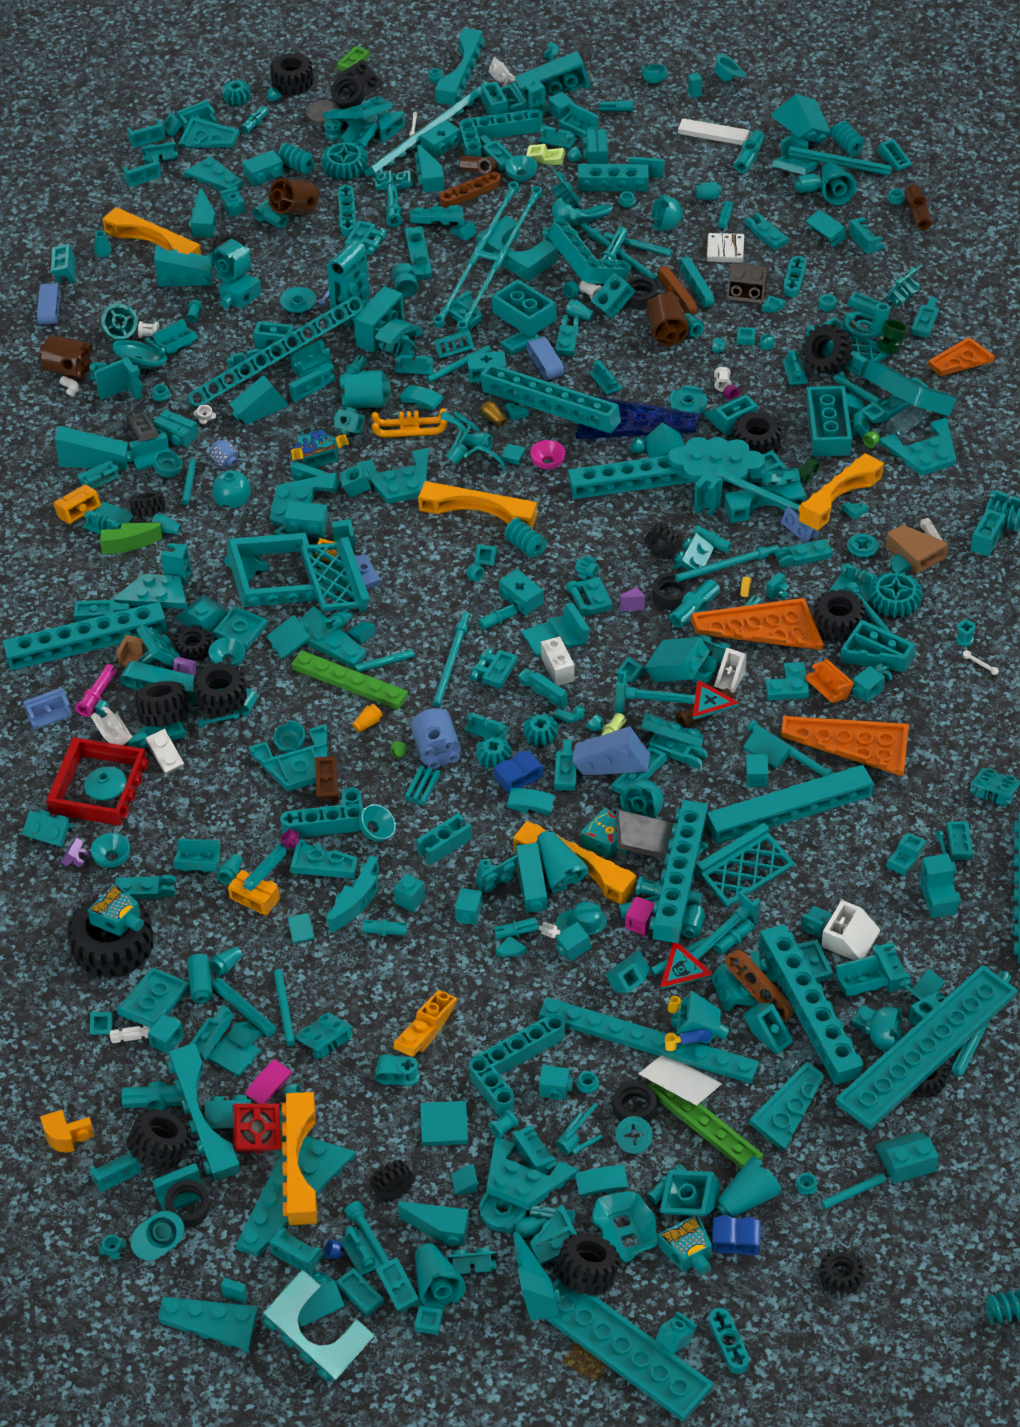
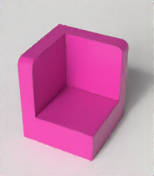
M635 897L625 915V929L646 936L650 928L651 917H656V913H653L655 903Z

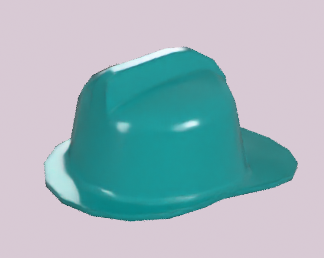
M724 54L716 55L717 62L714 71L723 82H729L736 76L746 77V73L732 58Z
M581 902L574 909L561 913L557 917L555 925L561 932L578 922L588 935H593L605 929L607 917L601 911L600 906L592 902Z
M160 1211L140 1224L131 1236L133 1253L138 1258L146 1261L155 1260L163 1256L182 1240L184 1224L181 1218L174 1212Z

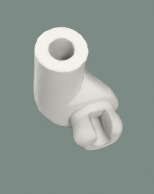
M66 376L61 377L60 384L68 387L66 394L74 397L76 392L79 391L78 383Z

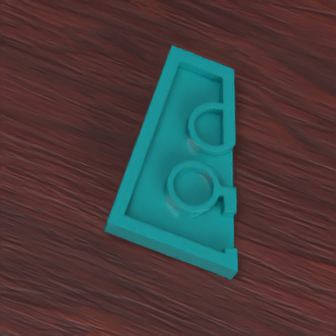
M191 117L178 145L179 148L234 147L240 132L238 129Z
M451 205L449 208L434 206L431 209L417 207L410 210V222L432 224L435 221H439L443 225H449L450 222H458V225L464 226L463 207L458 205Z
M644 713L642 729L701 747L704 735L700 734L701 731L694 728L687 729L678 723L669 722L649 713Z

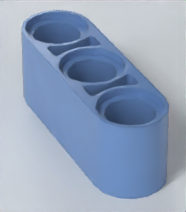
M59 283L40 284L37 308L38 324H57L60 305Z
M546 337L526 342L528 354L545 381L564 376L563 364Z

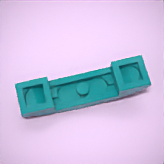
M395 319L384 325L376 334L375 339L394 344L400 341L402 334L417 337L423 335L424 331L418 325Z
M916 376L911 379L924 387H929ZM893 395L881 402L880 405L872 402L860 411L872 423H880L898 416L911 407L912 404Z

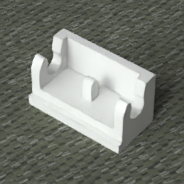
M103 707V710L107 713L103 718L96 713L91 715L100 733L109 743L124 745L133 737L121 717L117 713L114 714L109 708Z

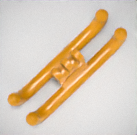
M442 408L438 416L419 418L418 411H414V416L412 417L411 411H407V417H404L402 411L399 412L400 419L387 420L380 419L378 413L373 412L371 415L374 422L372 430L377 436L383 438L438 435L447 428V421L441 420V413L447 411ZM440 423L438 427L419 428V425H434ZM379 426H380V427H398V426H400V429H397V430H382V429L379 428Z

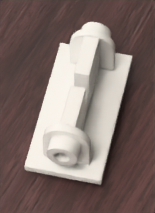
M494 57L488 72L496 81L500 82L501 87L510 85L512 82L516 83L515 76L509 73L505 64L499 62Z

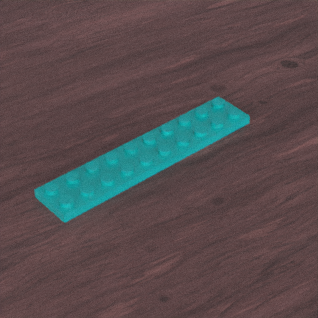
M982 965L837 1096L835 1104L871 1130L1015 998L1018 990Z

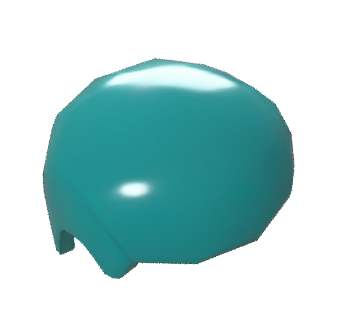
M650 63L647 68L645 65L641 67L643 79L650 84L660 83L668 76V69L665 65H653Z
M164 450L155 455L153 467L161 477L172 478L181 471L182 460L173 451Z
M289 720L285 725H279L273 735L274 745L279 751L284 753L301 749L305 742L303 726L293 720Z

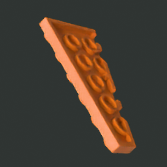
M805 598L692 613L690 617L695 632L699 635L703 634L823 650L824 647Z
M783 716L781 731L783 738L904 777L909 724Z

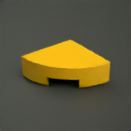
M742 577L740 592L742 597L749 596L751 577Z

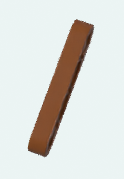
M490 172L443 191L440 194V204L443 207L449 208L451 205H458L497 189L501 186V176L496 172Z
M668 266L658 268L657 276L660 283L667 292L674 293L680 299L684 313H689L690 315L697 314L694 300Z
M735 950L727 955L725 960L726 966L759 1003H773L777 1001L774 1007L783 1022L793 1015V1007L746 953L741 950ZM736 958L740 960L738 964L734 962ZM746 966L748 969L742 972L741 970ZM748 972L756 976V983L749 981L747 977ZM763 989L771 993V1000L764 998L762 994ZM781 1008L785 1010L783 1014H780L779 1012Z

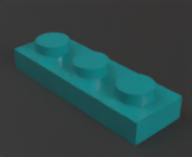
M649 747L647 749L650 753L648 772L623 773L612 784V790L621 794L632 782L648 780L667 761V754Z

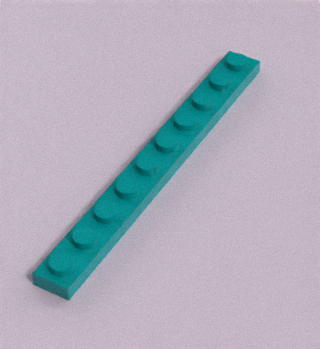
M481 85L364 170L366 176L380 174L384 171L382 167H389L395 163L394 158L397 157L399 159L407 154L405 150L408 148L412 150L419 145L417 141L420 140V135L445 120L450 122L453 119L452 115L455 114L457 116L464 111L463 107L466 106L468 108L473 105L475 98H481Z
M546 997L539 1012L540 1020L550 1014H560L565 1019L566 1028L657 1056L662 1055L681 1063L752 1084L759 1067V1061L697 1042L683 1045L682 1043H677V1048L674 1051H667L665 1049V1036L667 1033Z

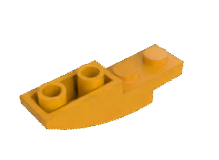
M437 990L417 1011L416 1019L394 1041L393 1049L411 1057L418 1051L423 1053L447 1021L458 998Z

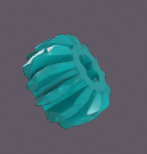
M233 79L231 82L227 81L223 85L222 97L228 105L240 106L250 100L251 89L246 81H241L240 79L235 81Z
M536 713L535 717L529 715L528 720L524 723L523 735L527 739L528 744L534 743L535 747L543 745L545 748L546 743L552 744L554 739H557L558 724L554 721L553 716L547 717L546 713L543 715Z
M491 735L490 739L484 737L482 742H478L476 757L479 760L480 766L485 765L487 770L490 767L495 768L501 761L510 760L511 748L508 741L502 740L501 736L494 738Z

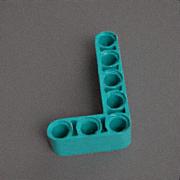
M538 109L461 120L459 122L460 141L465 156L481 157L479 137L486 135L489 139L540 132V128L543 126L542 112Z
M561 218L553 220L548 237L583 281L605 284L606 280L613 273L626 281L631 269V265L623 260L596 259L568 222Z
M869 359L862 375L865 379L916 407L946 416L951 415L957 401L956 397L924 387L873 359Z
M550 1014L470 1059V1080L498 1116H502L503 1112L507 1109L512 1113L514 1112V1093L500 1075L561 1042L565 1037L564 1017L560 1014Z

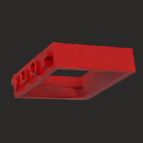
M73 737L46 799L48 812L54 815L121 826L124 818L128 817L130 803L135 800V790L137 786L141 785L142 773L148 767L145 749ZM82 756L134 765L116 809L63 800Z

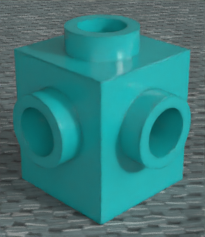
M346 406L345 410L338 409V412L335 413L333 419L334 427L339 428V432L350 435L351 432L361 434L366 415L356 413L357 409Z

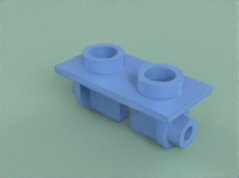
M787 506L781 523L804 543H808L812 537L817 538L819 532L798 521L799 512H795Z

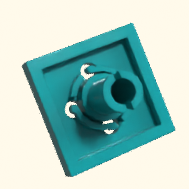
M139 626L136 630L148 650L138 661L151 665L158 659L173 668L174 659L180 655L171 647V640L164 634L162 636L158 634L152 627Z

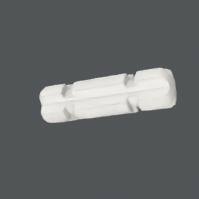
M929 518L920 521V526L925 534L942 540Z
M543 922V925L538 926V930H541L543 935L555 938L556 934L560 935V930L557 929L556 925Z
M143 1025L142 1028L134 1026L122 1028V1031H119V1029L111 1030L110 1040L112 1043H119L123 1039L125 1042L142 1039V1036L148 1038V1032L151 1028Z

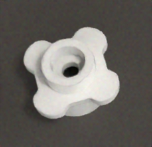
M201 405L194 411V416L199 419L200 424H206L207 421L216 418V414L212 412V408L208 405Z

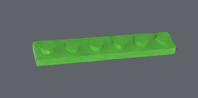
M302 650L291 664L292 669L397 710L400 709L408 697L407 690Z
M654 1082L647 1085L654 1091L656 1099L738 1167L742 1168L752 1156H756L761 1161L763 1160L764 1155L701 1103L695 1105Z

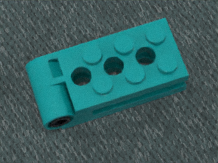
M354 240L347 244L327 264L331 309L352 297L360 298L363 301V308L366 303L370 302L366 248L361 242ZM351 301L350 308L353 311H356L357 305ZM335 310L334 316L340 320L341 313ZM355 315L344 321V326L350 328L354 324Z

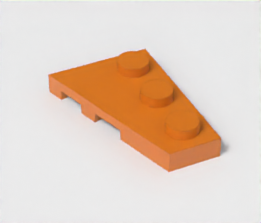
M968 337L930 359L928 367L939 376L992 363L995 361V356Z

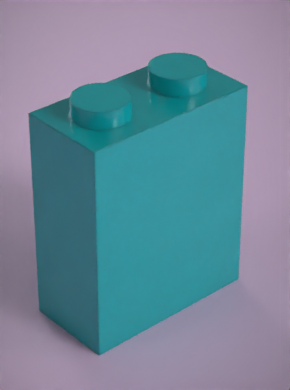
M701 637L662 640L644 668L653 682L692 680L710 651Z

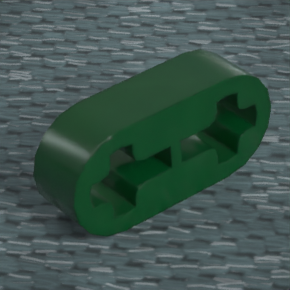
M812 457L799 469L800 482L803 488L812 480L820 468V461Z

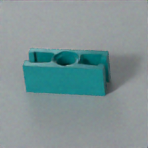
M457 813L416 839L417 853L423 857L425 855L424 852H426V861L431 866L472 839V825L467 822L463 827L462 821L464 819Z

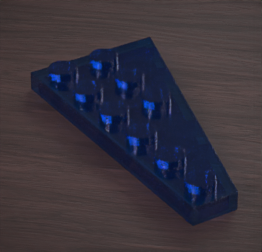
M593 396L618 404L621 422L612 433L579 424L576 439L648 435L662 422L679 433H694L700 421V414Z

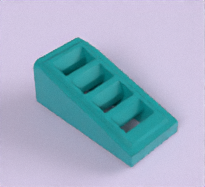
M894 139L879 144L877 153L896 171L912 166V162Z
M469 329L434 340L439 359L474 349ZM463 336H465L467 342L466 345H463V341L461 338ZM457 338L460 344V347L458 348L456 347V343L454 340ZM451 340L453 346L452 350L449 349L447 341ZM443 342H444V345H445V348H446V352H444V353H443V351H442L441 344H440V343H443Z

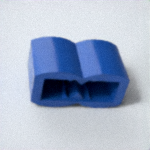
M529 750L517 753L510 760L501 761L494 768V778L508 794L511 788H523L525 785L531 784L543 776L542 764Z
M728 1215L714 1217L712 1251L722 1254L759 1255L761 1221L752 1217H744L742 1219L731 1218Z

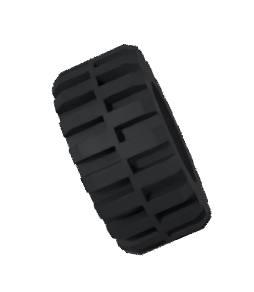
M96 895L92 897V900L84 901L81 904V908L77 907L73 912V916L69 919L67 935L72 956L76 964L81 966L82 970L88 973L91 971L92 975L98 977L104 975L105 978H111L112 975H117V977L124 976L123 973H131L136 970V966L140 967L145 962V958L147 959L151 954L154 936L149 913L144 908V905L137 901L141 914L139 918L144 921L143 927L138 932L128 928V933L117 941L110 943L95 941L93 938L104 930L90 924L88 909L100 898Z

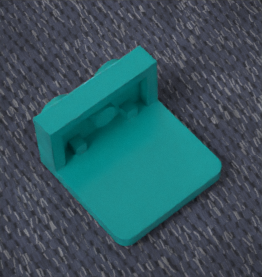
M128 357L94 372L98 395L101 399L127 389L135 400L142 398L141 389H143V385L139 379L141 375L137 365H133Z

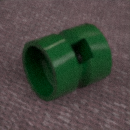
M888 319L884 321L881 330L882 334H880L877 341V347L883 352L898 354L903 343L902 340L907 332V326L900 321Z

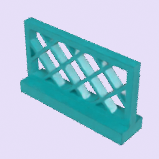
M833 317L830 320L822 323L827 325H836L840 329L844 330L846 333L850 334L844 328L843 322L837 319L836 317ZM808 326L805 336H809L810 334L808 332L810 330H815V326ZM852 335L849 338L855 342L851 346L854 347L856 352L851 351L853 357L852 359L849 358L848 362L850 363L848 366L844 365V368L862 377L868 359L880 362L889 357L890 354L881 351L877 347V343L870 338L853 337ZM832 340L828 341L823 347L822 354L827 357L833 350ZM859 350H861V351H869V353H863V352H860Z
M340 538L338 543L302 546L301 552L321 611L357 608L358 612L366 611L370 598L349 538ZM327 550H336V557L326 553ZM308 552H315L319 554V556L317 557V559L311 557L308 554ZM324 557L331 561V563L327 566L319 560ZM334 563L342 567L341 572H338L331 568L334 565ZM318 566L325 571L319 574L313 568ZM329 572L336 576V579L332 581L325 577V575ZM339 579L345 581L348 584V586L344 588L343 586L337 584V582L339 581ZM320 581L330 585L329 588L326 590L320 587ZM332 588H335L342 593L338 597L330 591ZM346 594L353 598L354 602H347L342 598ZM327 596L334 600V604H325V597Z
M765 823L757 826L696 865L694 875L699 881L703 879L726 908L738 902V892L744 888L740 886V878L753 880L752 886L749 888L745 887L748 889L749 895L795 865L792 859L768 833L769 827ZM767 841L772 846V852L760 850V845ZM746 853L756 854L755 862L743 860V855ZM759 855L771 857L770 865L758 863ZM774 858L783 859L786 865L783 867L774 866ZM730 863L738 864L739 872L727 871L726 867ZM742 865L754 867V875L741 873ZM757 868L769 870V875L767 877L756 876ZM712 874L723 875L722 883L713 882L709 876ZM725 876L738 878L737 886L725 884ZM723 889L734 890L736 894L728 900L723 894Z

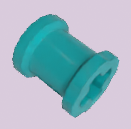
M962 620L958 623L957 630L959 633L956 635V643L958 645L967 647L973 644L974 637L972 634L975 632L976 627L973 622Z
M508 1109L503 1112L501 1117L488 1123L492 1134L499 1138H503L507 1131L519 1125L515 1115Z

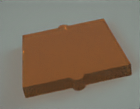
M576 1342L562 1361L577 1370L578 1374L583 1373L596 1381L607 1366Z

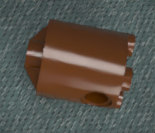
M280 178L271 184L268 194L269 204L272 210L278 214H313L318 203L320 190L309 180Z
M666 292L647 301L646 313L653 339L663 346H672L682 342L687 337L689 328L680 299L674 293Z
M51 334L39 349L41 366L45 371L79 379L83 378L85 372L90 371V363H92L90 361V354L93 345L84 341Z

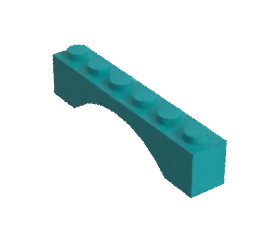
M462 29L459 36V52L463 56V60L453 72L439 80L435 89L436 103L453 105L458 102V99H461L462 90L466 88L467 79H470L472 68L476 66V59L480 57L481 48L485 46L483 31Z
M193 1043L169 1051L170 1060L167 1061V1066L170 1074L175 1073L177 1080L174 1081L177 1094L182 1093L184 1098L181 1101L184 1113H189L191 1120L188 1121L191 1133H196L198 1141L195 1143L199 1155L204 1154L206 1161L203 1162L206 1175L211 1174L214 1182L240 1173L239 1162L232 1144L221 1138L211 1129L199 1109L197 1091L203 1074V1064L196 1044Z

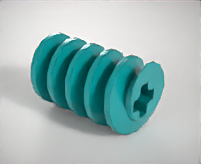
M847 121L835 124L830 129L832 132L830 136L849 156L855 157L859 155L865 142L864 138Z
M285 142L277 152V155L283 161V165L302 172V174L307 175L314 168L312 154Z
M991 498L987 503L986 510L988 508L1005 514L1004 527L1007 525L1008 530L1014 528L1016 533L1020 532V508L1017 512L1014 511L1015 505L1007 509L1006 502L1000 507V500L992 504L993 498Z
M518 517L511 520L506 527V540L522 550L530 558L538 557L545 550L547 539H543L541 534H537V531L532 530L525 522H521V519Z
M1019 1288L1014 1293L1008 1290L1005 1292V1295L1002 1292H998L996 1297L993 1294L987 1295L986 1314L992 1326L994 1318L998 1320L999 1324H1002L1003 1316H1006L1008 1322H1012L1013 1314H1015L1018 1321L1020 1320Z

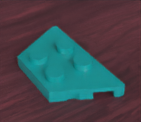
M142 574L113 599L120 604L129 603V606L140 607L160 602L162 608H188L182 581L178 575Z

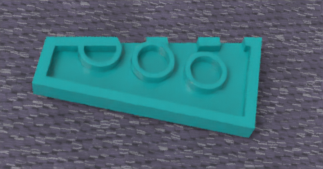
M313 606L299 620L301 624H304L306 632L311 637L305 644L355 669V665L360 664L366 657V651L340 628H336L332 632L327 631L330 627L324 629V621L328 618Z
M807 1061L750 1118L748 1124L784 1153L825 1075Z
M163 1297L158 1320L159 1323L185 1332L197 1333L199 1337L220 1341L222 1345L240 1348L242 1352L249 1354L258 1308L257 1306Z

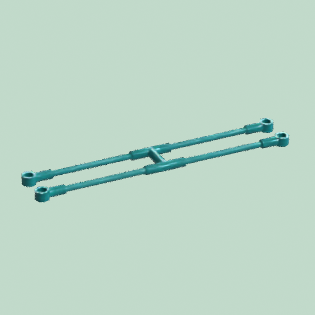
M511 181L508 184V191L502 205L483 239L479 241L468 261V266L449 300L441 309L439 315L433 318L436 328H442L445 325L444 319L449 312V307L478 258L495 261L469 312L465 314L462 321L457 323L458 332L468 329V324L473 317L472 314L495 272L498 271L510 249L509 247L530 208L534 206L538 198L542 197L541 187L535 186L531 189L532 195L527 202V206L500 253L494 254L483 251L486 241L507 203L515 193L519 192L518 182Z

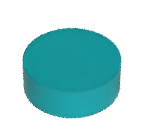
M824 294L819 297L818 306L823 311H832L837 306V299L831 294Z

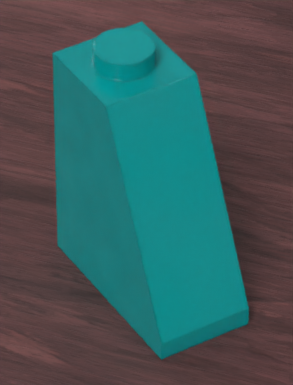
M264 375L229 404L233 408L231 412L238 421L242 419L246 425L289 406Z
M538 843L516 846V855H518L517 875L525 911L529 913L547 910V894Z

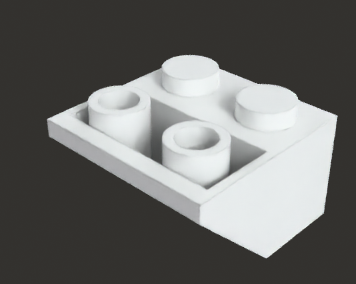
M841 900L823 930L821 947L852 960L861 959L868 954L880 933V929L862 908Z

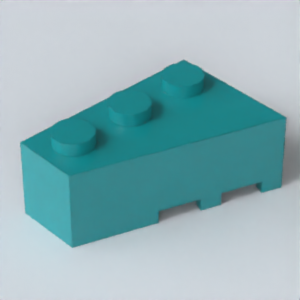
M155 245L154 261L158 287L212 285L213 268L210 265L208 256L190 252L189 254L179 253L176 249L169 251Z
M860 620L841 649V663L874 667L884 663L885 666H890L889 670L906 672L915 658V643L863 620Z

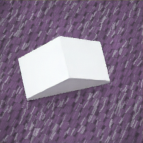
M726 648L714 687L723 690L728 688L731 693L735 692L745 675V653Z

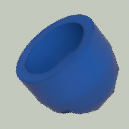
M329 1239L324 1249L325 1258L339 1259L343 1255L340 1252L344 1249L342 1243Z

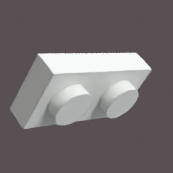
M165 729L146 737V742L165 775L184 766V762Z

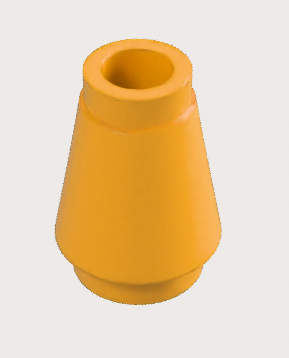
M374 704L367 705L354 720L352 726L360 733L380 722V718L383 715Z

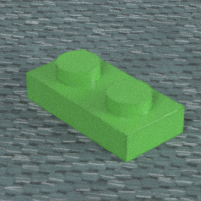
M355 46L337 63V69L344 71L362 59L366 61L370 57V51Z

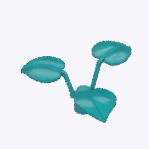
M445 411L441 413V420L449 421L457 425L459 429L454 444L445 455L447 458L458 465L463 457L467 459L476 450H481L496 458L501 464L503 471L506 470L502 459L495 452L482 445H477L466 452L467 447L462 442L470 428L472 427L477 432L480 431L472 421L456 411L453 413L457 419ZM461 422L466 423L467 428Z

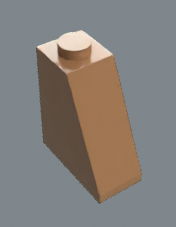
M904 525L887 533L886 547L894 555L899 553L911 564V571L916 575L947 558L948 543Z

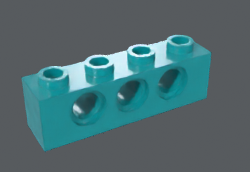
M578 164V191L648 192L649 164Z

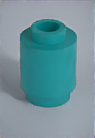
M815 173L797 176V180L794 181L795 189L799 193L817 191L822 187L821 177Z
M717 181L695 185L696 199H701V201L718 199L719 195L722 194L721 185H718Z
M689 905L686 909L681 933L687 938L698 937L701 933L705 920V911L701 906Z

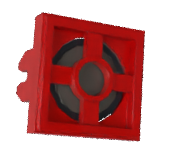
M234 1103L232 1105L234 1151H244L245 1154H251L252 1152L261 1154L266 1151L281 1150L279 1104Z

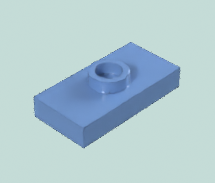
M366 554L355 557L366 589L380 585L381 579Z

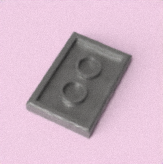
M617 811L615 818L618 848L663 859L666 858V853H671V851H668L670 838H674L672 835L674 823L625 811Z

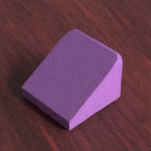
M637 587L620 595L621 611L645 609V596Z

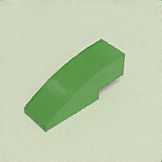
M121 523V529L101 530L100 544L102 554L128 552L161 540V523Z

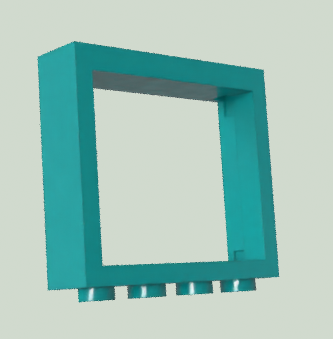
M306 533L229 539L226 552L242 607L318 601L301 552L302 546L309 545ZM301 552L310 584L260 589L249 588L240 556Z

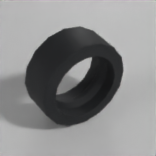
M350 75L342 76L332 85L331 96L339 108L348 109L358 106L363 102L365 89L356 77ZM348 86L357 87L353 97L346 100L339 98L340 92Z
M634 277L626 281L635 291L643 290L649 292L645 296L632 295L626 302V305L632 309H646L647 301L657 296V285L650 278Z
M664 573L655 579L653 583V600L659 607L675 610L682 603L686 593L691 591L688 579L680 582L676 581L675 575L679 573ZM673 586L678 587L683 592L676 596H668L661 593L660 590Z
M630 1082L620 1086L614 1093L613 1098L615 1118L621 1122L627 1117L636 1116L650 1123L656 1114L657 1099L655 1093L649 1086L640 1082ZM636 1096L645 1099L648 1102V1108L639 1113H631L624 1110L621 1103L628 1097Z
M181 1180L168 1189L165 1196L166 1211L176 1213L181 1218L184 1228L194 1227L201 1224L210 1210L209 1194L206 1188L199 1182ZM184 1192L197 1194L201 1199L200 1209L192 1215L178 1214L174 1209L173 1202L179 1194Z

